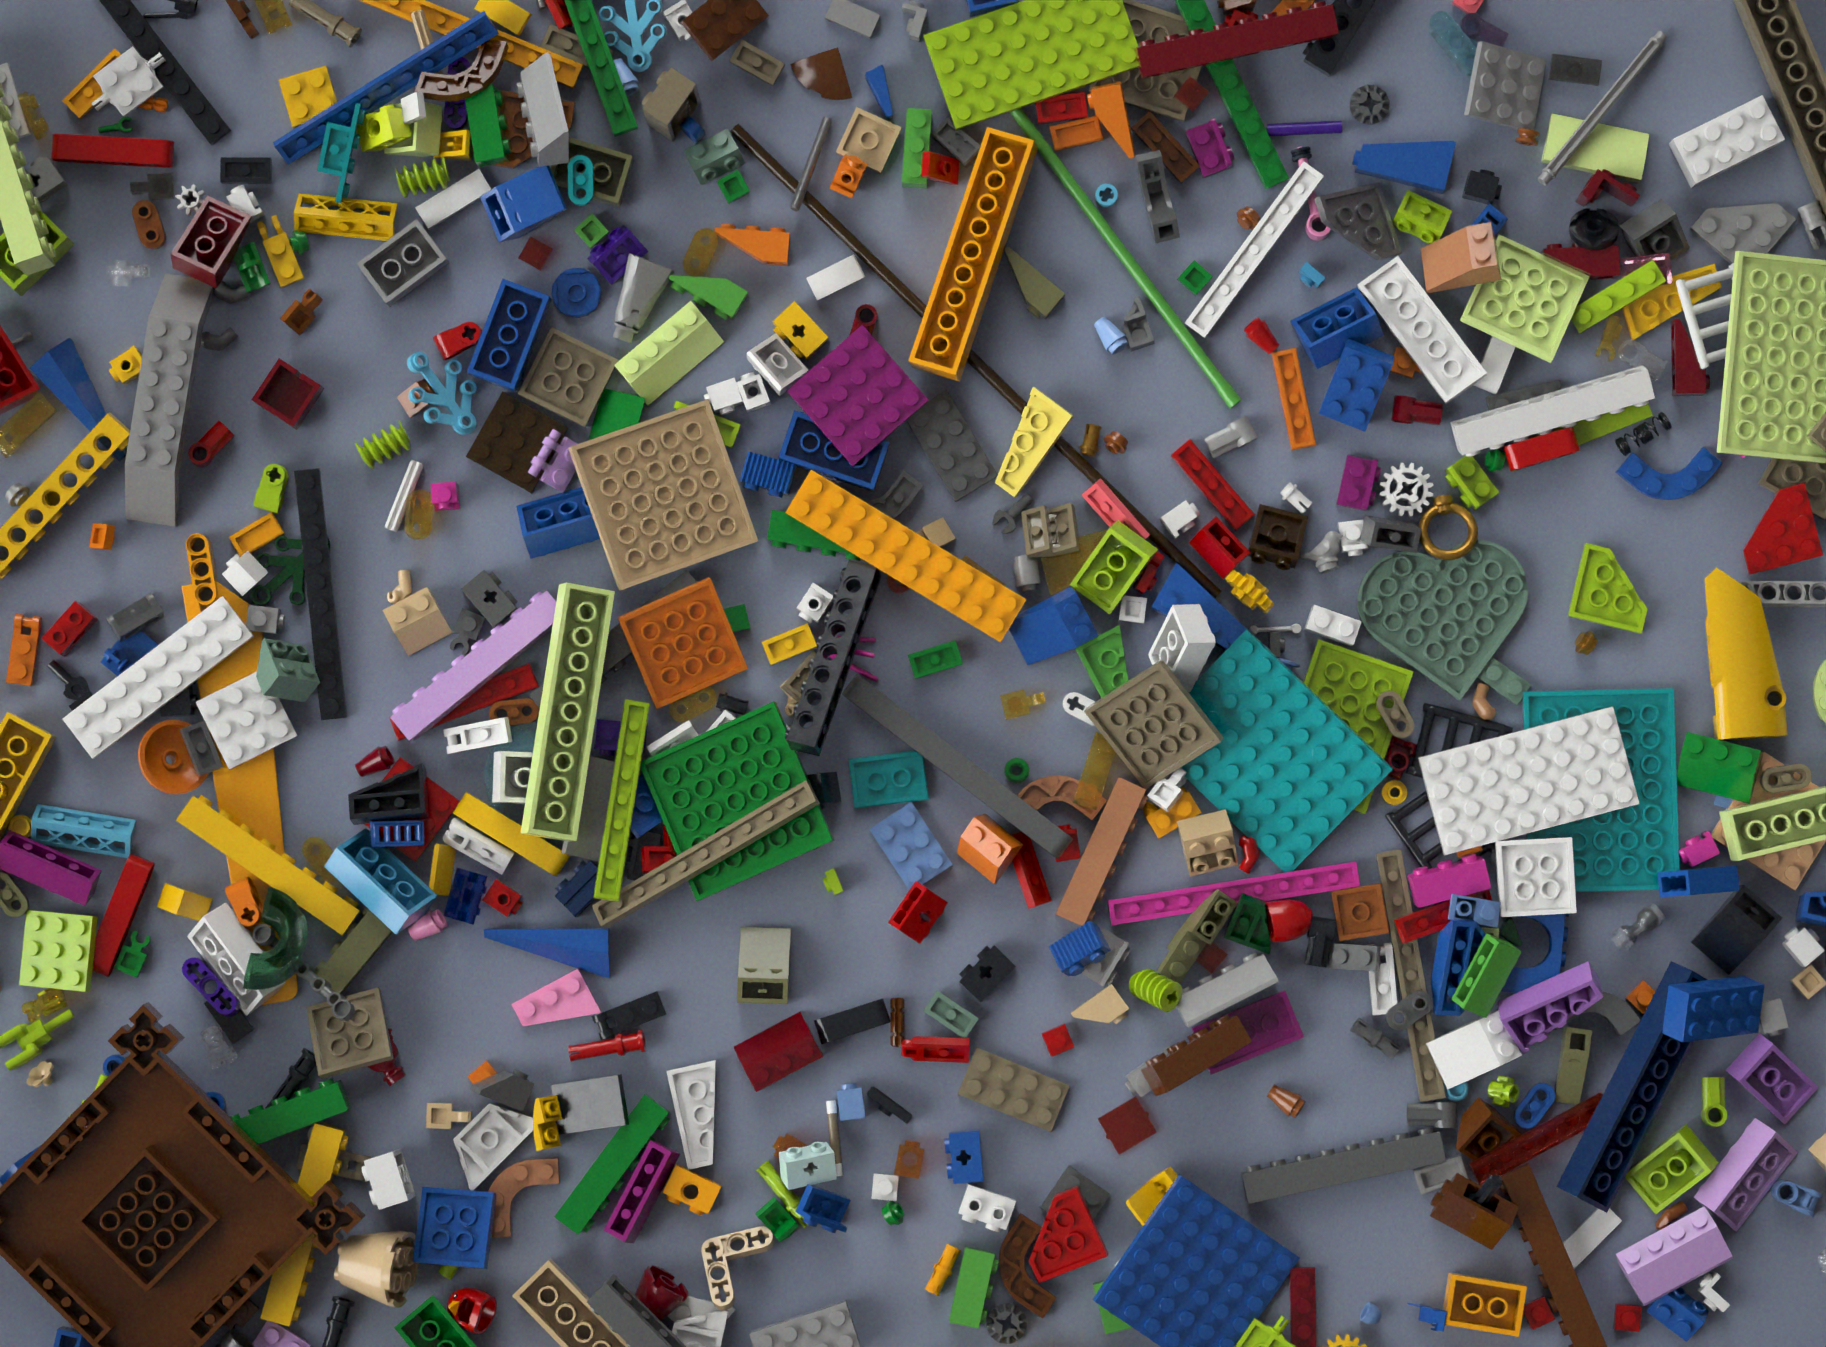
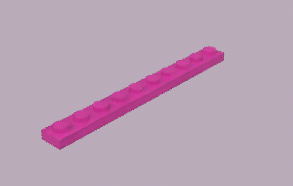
M1350 862L1108 900L1111 925L1193 913L1217 889L1238 903L1242 893L1263 901L1359 887L1360 881L1357 863Z

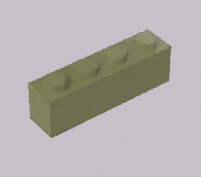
M367 907L361 913L364 915L359 923L354 922L346 931L348 937L343 943L338 941L329 953L332 956L327 962L322 960L315 968V974L330 982L331 989L341 995L393 933Z

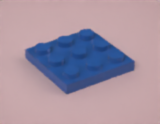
M422 1187L413 1262L417 1264L487 1269L497 1194L494 1192Z

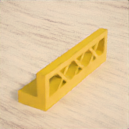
M298 193L294 209V231L388 241L395 235V218L398 203L343 198L342 202L338 203L335 202L336 197ZM303 203H311V204H314L315 206H313V207H311V208H309V207H302V204H303ZM338 206L339 209L329 210L328 207ZM360 208L364 209L365 211L358 213L352 210ZM390 211V216L379 215L378 212Z

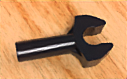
M52 660L47 665L65 684L63 694L67 698L72 700L79 698L73 692L75 685H79L84 691H89L88 683L83 677L72 678L55 660Z

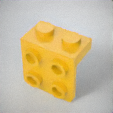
M1171 1166L1153 1176L1126 1201V1205L1142 1226H1144L1178 1176Z

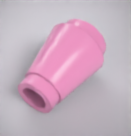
M439 909L429 910L408 928V932L412 939L417 941L443 932V928L447 927V922Z

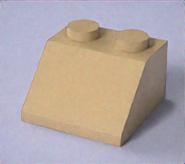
M428 587L382 610L408 656L453 633Z

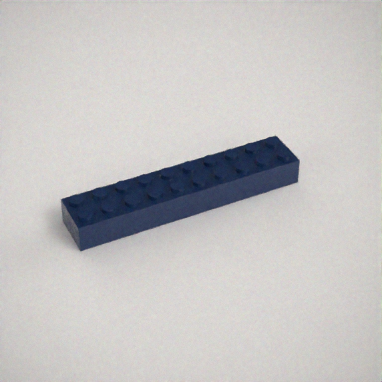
M1672 961L1670 962L1556 1187L1606 1213L1608 1212L1694 1041L1681 1042L1662 1033L1668 986L1671 984L1707 980L1706 978Z

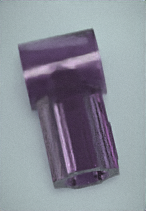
M1476 13L1465 15L1458 22L1457 26L1458 32L1463 38L1472 39L1477 43L1484 41L1503 47L1509 35L1507 32L1483 20ZM1466 20H1472L1475 23V31L1471 32L1466 29Z

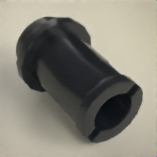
M727 692L719 694L716 708H719L721 712L728 710L736 714L745 715L749 703L748 700L728 696Z

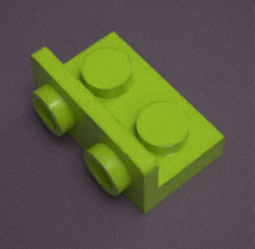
M1407 190L1392 223L1400 231L1407 232L1431 244L1440 239L1452 210Z
M1465 455L1445 470L1447 473L1445 479L1453 489L1455 487L1458 488L1462 494L1460 499L1468 509L1471 507L1475 511L1499 493L1473 456L1468 457Z

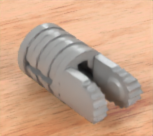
M1818 200L1797 209L1800 212L1801 219L1806 227L1805 230L1814 250L1820 248V242L1814 229L1821 227L1826 240V220Z

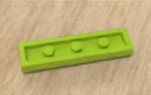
M1651 260L1576 306L1571 320L1578 332L1582 333L1667 280L1655 260Z

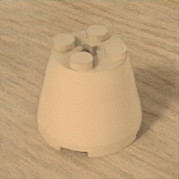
M400 1230L351 1235L346 1240H341L338 1245L339 1264L334 1271L335 1280L382 1304L397 1308L402 1307L407 1302L405 1295L410 1286L414 1287L419 1264L413 1262L416 1235L413 1232Z

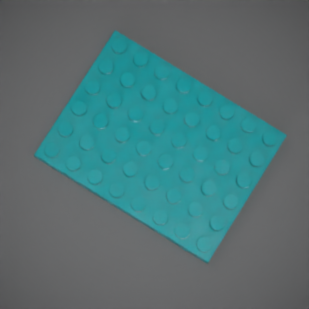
M1248 629L1195 682L1192 690L1188 692L1223 736V739L1214 747L1180 767L1187 772L1184 777L1220 811L1226 809L1229 820L1247 837H1253L1257 842V847L1285 873L1292 872L1393 770L1378 753Z
M1674 688L1523 692V730L1613 707L1639 800L1637 805L1527 833L1526 840L1572 837L1575 892L1659 890L1657 872L1680 870Z

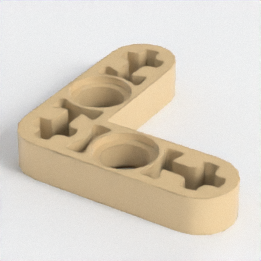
M759 1226L710 1238L703 1243L701 1252L710 1295L717 1309L728 1310L735 1303L728 1261L770 1250L774 1245V1237L771 1230L767 1227ZM764 1234L766 1237L764 1244H761L759 1241V1235ZM747 1237H751L753 1247H750ZM737 1239L745 1242L744 1247L739 1251L731 1248L732 1242ZM715 1246L717 1249L716 1256L718 1261L713 1262L710 1253V1247ZM715 1269H723L725 1275L722 1279L715 1280L711 1277ZM723 1286L724 1292L728 1296L726 1297V1302H721L718 1299L721 1296L718 1287Z

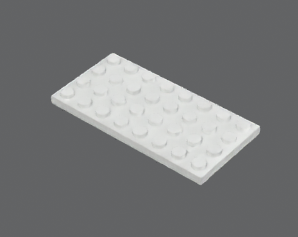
M1613 707L1418 758L1444 855L1639 804Z

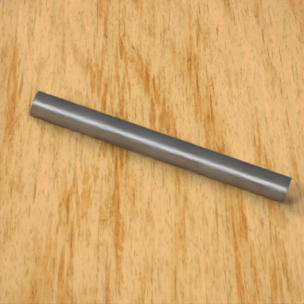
M822 118L790 205V209L793 211L800 210L832 120L829 118Z

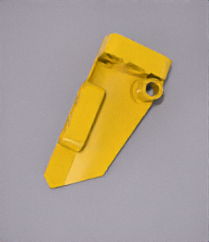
M1716 567L1704 578L1707 605L1706 635L1711 687L1714 688L1716 715L1713 716L1714 737L1718 740L1728 741L1788 736L1785 707L1786 694L1783 691L1761 598ZM1770 692H1775L1779 696L1778 705L1773 706L1769 704L1767 696Z

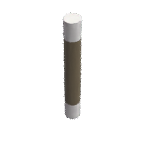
M836 1100L826 1101L830 1147L835 1154L836 1176H843Z

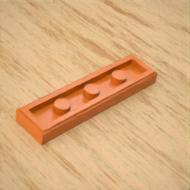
M1292 348L1272 352L1271 355L1291 451L1316 446L1297 349Z

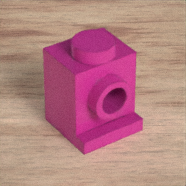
M457 482L430 483L432 504L435 506V511L460 509L459 485Z
M1710 831L1702 832L1703 838L1701 839L1697 835L1685 841L1686 846L1679 850V857L1683 864L1687 863L1689 867H1693L1720 854Z

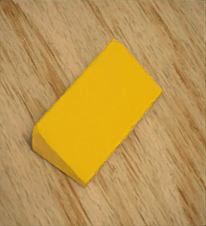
M436 843L434 846L429 888L437 895L448 896L451 890L456 849L450 845Z

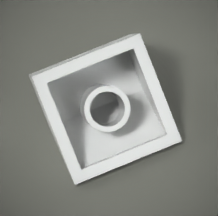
M777 333L747 352V360L779 396L784 394L786 390L809 371Z

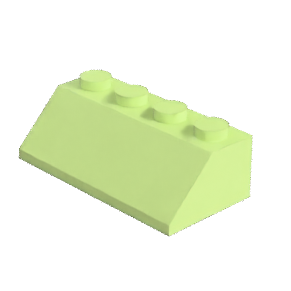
M690 301L614 366L640 397L645 398V403L649 406L720 347L724 341L698 308Z

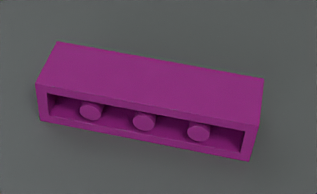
M11 830L0 842V869L4 872L11 873L29 883L36 884L52 893L59 894L84 906L94 895L102 870Z
M650 1140L604 1229L605 1232L625 1243H635L680 1153L660 1142Z

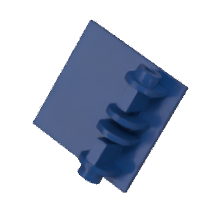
M140 631L121 643L118 640L111 649L108 648L103 654L104 658L100 663L119 676L159 644Z

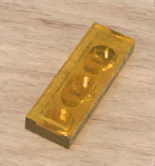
M1095 732L1073 800L1075 804L1094 810L1098 808L1115 755V750L1101 733Z

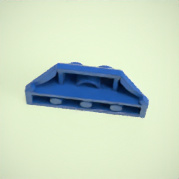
M1452 919L1439 933L1431 976L1434 1012L1436 1015L1460 1016L1465 1011L1452 1000V997L1486 935L1474 920Z

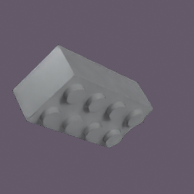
M846 1300L750 1331L749 1333L753 1347H861Z

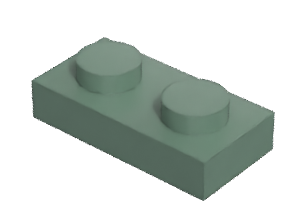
M1491 657L1477 677V679L1490 686V688L1516 706L1523 698V692H1527L1531 686L1529 682L1493 657Z
M938 990L923 1010L962 1038L967 1037L979 1019Z

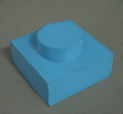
M1308 262L1298 272L1302 275L1300 277L1301 281L1310 288L1312 286L1318 288L1325 279Z

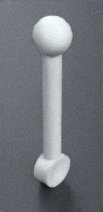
M1299 624L1285 627H1257L1252 625L1249 631L1253 635H1256L1258 632L1292 631L1294 634H1297L1301 631V626Z

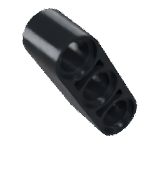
M883 998L814 1020L821 1045L891 1022Z

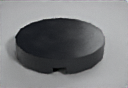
M1586 208L1576 212L1571 218L1569 234L1578 246L1590 250H1601L1612 246L1618 239L1619 223L1612 213L1604 209L1597 208L1595 211Z

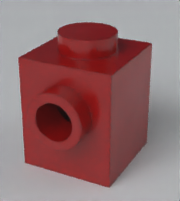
M495 879L482 901L506 917H509L511 913L516 915L523 904L520 901L522 895L498 879Z

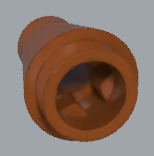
M1276 1084L1273 1085L1267 1095L1288 1117L1291 1115L1296 1118L1306 1103L1305 1100L1301 1099V1095L1283 1089Z

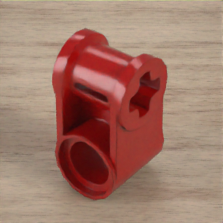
M465 322L434 336L433 340L443 361L451 359L477 345L482 329L473 322ZM468 328L476 330V333L473 334L474 339L472 340L468 337H465V335L468 334Z

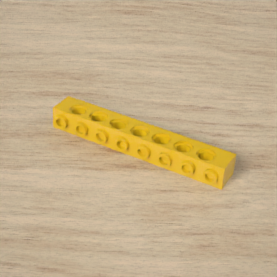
M111 412L106 414L0 528V546L6 547L9 551L7 559H0L1 579L12 569L9 564L15 558L20 561L29 551L26 546L32 540L37 542L46 533L43 528L49 522L54 524L63 515L60 510L66 503L71 506L80 497L78 493L83 485L88 488L95 481L97 476L94 473L100 467L105 470L114 460L111 455L117 449L122 451L128 445L130 430ZM101 436H106L111 440L109 450L100 448L98 441ZM88 454L93 457L94 465L92 468H86L82 465L81 459L83 455ZM67 473H73L77 477L75 486H68L65 483L64 477ZM50 491H55L59 494L60 502L57 505H53L48 501L47 495ZM33 509L42 512L43 520L40 523L32 521L30 514ZM15 528H22L25 531L26 538L24 541H18L14 538L13 532Z

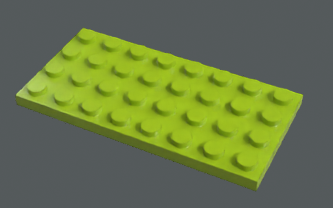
M1024 0L923 35L955 130L1139 68L1135 49L1139 46L1122 0Z

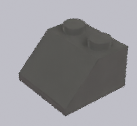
M1662 199L1619 225L1627 245L1641 266L1651 260H1655L1660 268L1690 248L1677 214Z

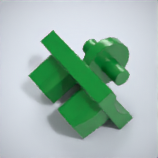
M255 242L238 248L234 261L246 292L250 293L270 285L269 277Z

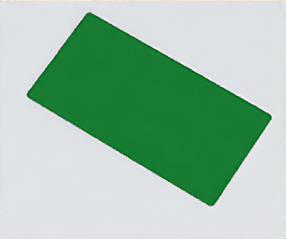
M605 388L599 400L588 441L638 424L645 398Z

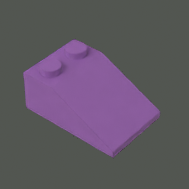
M1760 1033L1726 1069L1740 1085L1783 1124H1786L1819 1088L1772 1042Z

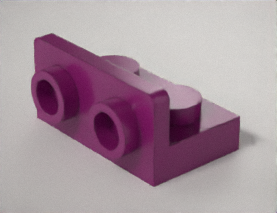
M1215 118L1205 124L1186 130L1185 133L1195 159L1200 165L1199 169L1203 178L1232 167V160H1235L1231 147L1225 146L1223 137H1226L1221 122L1217 124Z
M1347 455L1336 505L1366 511L1368 506H1373L1376 492L1372 491L1374 481L1378 482L1381 467H1377L1378 460L1373 459L1371 461Z

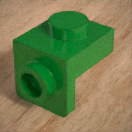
M775 1197L755 1213L779 1242L789 1238L799 1226Z

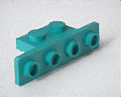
M361 103L355 104L351 127L327 122L317 171L341 176L335 201L341 203L343 198H348L350 184L346 183L348 173L353 174L355 159H351L353 149H358L360 135L356 134L358 124L363 125L365 110L361 109Z

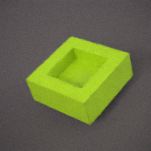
M835 869L826 871V877L822 880L827 892L833 891L834 895L844 892Z

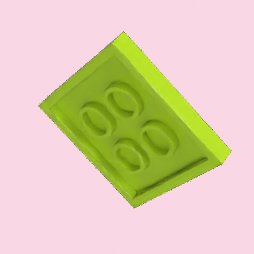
M27 910L19 985L90 992L98 917Z

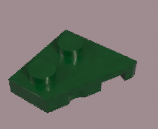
M1242 893L1227 926L1224 938L1270 954L1271 940L1266 901Z

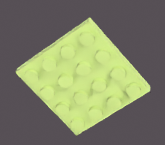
M1499 234L1496 239L1501 280L1476 284L1460 321L1551 363L1590 276Z

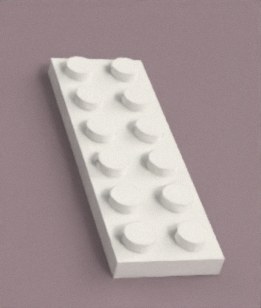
M1399 256L1357 284L1358 289L1446 404L1487 376L1485 369Z

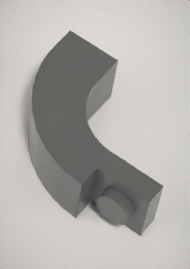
M1160 150L1137 155L1139 184L1155 243L1180 238L1178 222L1171 203Z
M1603 992L1602 999L1582 1012L1600 1014L1609 1022L1615 1033L1620 1036L1641 1021L1635 1011L1625 1001L1607 992ZM1574 1014L1573 1016H1571L1569 1019H1567V1023L1575 1017H1577L1578 1015Z

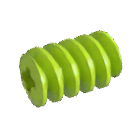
M442 157L441 165H438L436 160L432 159L431 167H428L427 163L422 161L421 169L413 163L412 171H409L406 165H403L402 173H399L395 167L399 189L405 198L408 197L409 189L413 195H418L419 187L423 193H427L428 185H430L433 191H437L438 183H440L443 189H447L448 181H450L445 157Z
M398 420V429L392 424L389 425L390 433H387L383 428L380 429V438L372 433V442H369L365 437L362 438V447L355 442L364 463L371 469L375 468L374 460L381 465L384 464V455L389 460H392V451L399 456L402 455V446L407 451L411 450V441L400 420Z
M1145 969L1135 973L1129 981V990L1132 995L1166 1013L1175 1009L1181 1000L1183 991L1181 985L1152 969Z

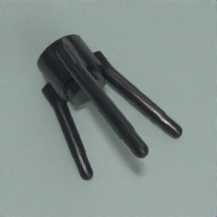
M169 0L175 2L174 9L179 10V12L145 13L143 17L182 18L187 20L188 15H195L198 0Z

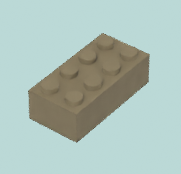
M671 67L668 72L664 70L656 81L658 86L653 93L649 91L642 101L644 105L642 109L648 126L673 142L681 131L680 124L693 114L701 100L696 84Z

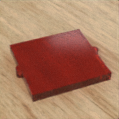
M1136 1096L1098 1118L1107 1134L1106 1138L1111 1140L1118 1154L1123 1153L1156 1133L1154 1126L1148 1118L1149 1113L1143 1110Z

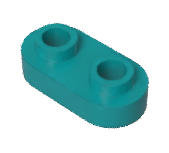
M584 155L574 156L568 163V196L571 202L577 206L588 205L594 197V167L591 160ZM579 165H584L586 167V170L583 173H578L576 171ZM584 190L586 195L583 198H578L577 192Z

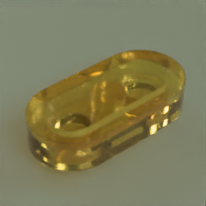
M27 91L18 94V100L35 138L40 140L47 137L46 131L49 130V126L45 118L38 115L36 109L40 106L35 95H29Z
M703 228L695 233L683 259V267L688 275L699 277L707 271L718 246V237L713 230ZM705 236L710 238V242L707 245L701 243V239ZM693 259L700 261V265L696 268L691 266Z
M415 490L408 495L406 500L405 532L411 539L421 540L427 538L431 533L433 504L431 494L428 491ZM417 498L421 502L419 507H417L415 504V500ZM415 523H417L419 526V530L417 532L414 530Z
M708 686L672 702L669 707L671 717L678 722H686L712 709L717 702L716 692ZM702 693H706L709 696L708 701L705 703L699 700ZM679 705L686 706L687 710L684 714L677 712Z
M308 838L302 846L304 857L324 880H338L324 867L334 851L322 838ZM314 845L320 847L318 854L312 853L311 849Z

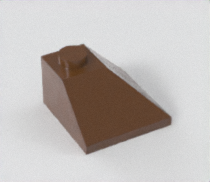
M1478 1097L1462 1114L1456 1149L1487 1171H1490L1520 1139L1522 1133L1494 1107Z

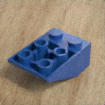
M549 165L534 168L496 186L480 196L499 242L521 238L567 209Z

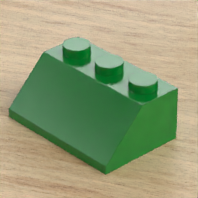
M1687 732L1680 755L1677 785L1750 804L1763 757L1761 750Z
M434 1295L394 1327L410 1347H477Z

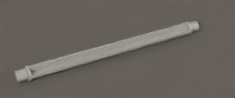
M1658 31L1654 37L1649 39V42L1556 156L1542 170L1543 173L1537 179L1539 183L1547 186L1551 180L1556 178L1557 173L1655 53L1662 48V43L1667 39V36L1662 31Z

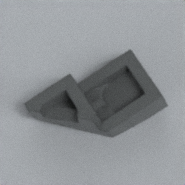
M1139 296L1135 297L1129 313L1124 318L1123 330L1127 336L1126 339L1131 352L1155 344Z

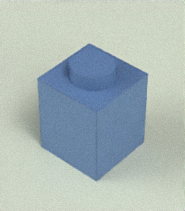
M856 1083L842 1084V1089L837 1090L840 1121L866 1118L862 1087H857Z

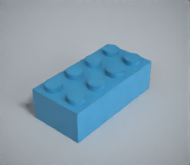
M366 828L336 847L324 866L396 935L424 916L437 898V895L387 847H370V831Z

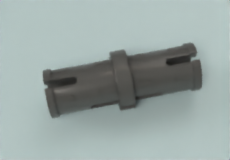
M1358 1018L1350 1029L1351 1032L1368 1042V1046L1379 1049L1391 1059L1396 1056L1399 1051L1398 1049L1401 1047L1387 1038L1382 1030H1376L1361 1018Z

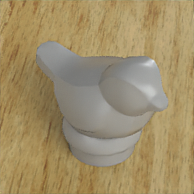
M1335 531L1328 532L1311 552L1299 555L1300 559L1315 561L1316 568L1319 569L1320 573H1327L1338 569L1339 559L1336 556L1339 553V541L1343 535Z

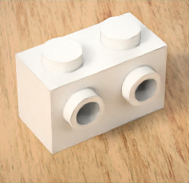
M968 1183L958 1213L963 1215L962 1220L976 1224V1221L979 1220L986 1223L985 1228L1000 1232V1229H1007L1016 1200Z

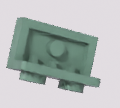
M728 128L683 150L700 185L712 181L745 163Z

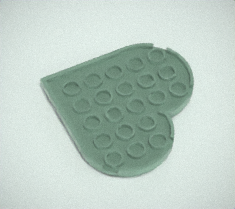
M1477 540L1468 554L1455 560H1435L1419 552L1393 553L1377 561L1364 575L1357 594L1358 614L1365 630L1374 640L1460 701L1523 614L1528 598L1526 574L1520 562L1511 552L1496 543L1484 540ZM1464 542L1453 546L1449 550L1459 548L1464 544Z

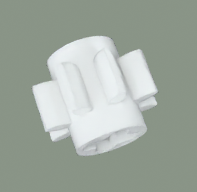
M195 184L191 186V189H186L182 186L183 192L181 195H175L181 201L177 208L182 210L186 207V214L188 216L191 215L192 211H198L204 201L201 197L206 194L203 190L197 193V186ZM193 195L197 200L196 202H191L190 205L186 199L191 198Z

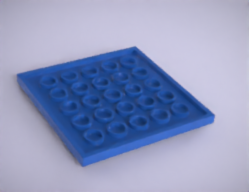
M1179 1174L1093 1300L1161 1347H1235L1254 1318L1258 1319L1300 1257Z

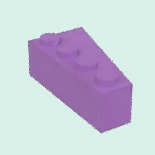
M1588 961L1498 1001L1500 1020L1522 1054H1525L1530 1050L1532 1044L1537 1041L1539 1043L1542 1042L1556 1027L1560 1029L1567 1024V1019L1571 1016L1581 1014L1602 999L1603 992L1600 978Z

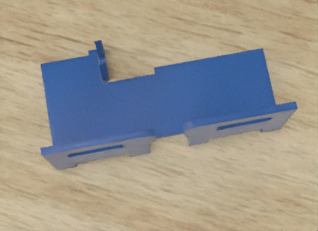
M1407 1303L1420 1307L1419 1321L1431 1323L1430 1325L1435 1327L1431 1328V1330L1444 1332L1447 1311L1422 1304Z

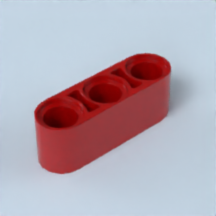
M1573 427L1503 447L1510 471L1523 469L1580 451Z

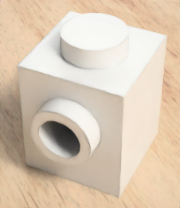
M735 378L706 387L708 393L704 394V398L709 400L711 408L714 409L715 413L720 412L721 415H726L734 412V407L743 404Z
M246 551L241 557L238 554L233 556L226 563L229 568L222 575L243 596L268 572L249 551Z
M1794 927L1784 936L1786 940L1782 943L1784 948L1801 967L1808 966L1825 951L1818 943L1819 937L1811 928L1807 930L1806 928L1797 929Z

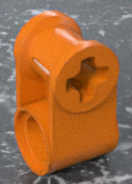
M250 877L225 887L227 898L233 906L238 921L242 925L255 927L263 923L265 911ZM250 911H255L252 919H248L247 916L250 914Z

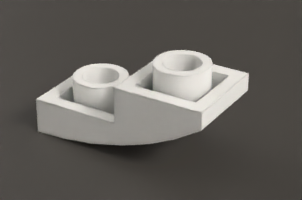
M853 254L806 279L816 299L819 300L864 278L865 275Z

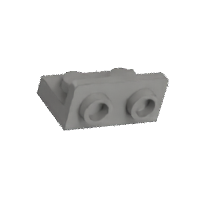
M1102 928V934L1111 951L1105 954L1106 957L1098 963L1091 962L1084 967L1085 970L1081 974L1104 986L1105 983L1111 984L1117 974V971L1114 970L1118 961L1122 963L1125 961L1130 950L1127 948L1128 942Z

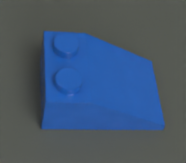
M1071 586L1018 614L1009 628L1027 665L1077 648L1099 636L1079 596Z

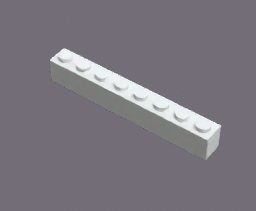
M1642 365L1450 423L1458 451L1461 455L1469 457L1479 454L1480 450L1488 447L1490 449L1501 448L1505 442L1512 440L1514 442H1521L1527 440L1529 435L1551 433L1552 429L1556 427L1569 428L1575 426L1577 421L1583 419L1593 421L1601 417L1600 414L1610 412V414L1620 413L1625 410L1624 407L1631 405L1635 407L1644 406L1649 403L1648 400L1655 399L1648 369Z

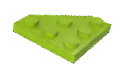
M1585 543L1567 616L1642 634L1648 609L1639 598L1626 573L1618 564L1610 548Z

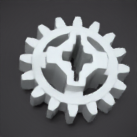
M1400 463L1399 470L1392 466L1390 468L1391 475L1384 473L1383 477L1387 481L1379 483V486L1384 488V491L1380 492L1379 496L1386 497L1382 504L1383 506L1391 505L1390 513L1397 509L1399 510V517H1402L1404 512H1407L1408 516L1412 517L1413 510L1420 514L1422 512L1421 505L1429 506L1430 503L1426 500V497H1433V493L1428 492V489L1434 485L1426 481L1430 477L1429 474L1424 476L1421 474L1423 467L1414 470V463H1410L1408 468H1405L1404 463ZM1402 474H1412L1417 478L1414 480L1408 479ZM1394 480L1396 484L1395 492L1390 494V484ZM1402 484L1404 486L1415 484L1409 492L1410 496L1407 493L1397 496L1403 488ZM1422 485L1423 492L1419 500L1416 494L1418 487ZM1396 501H1406L1410 506L1399 505Z

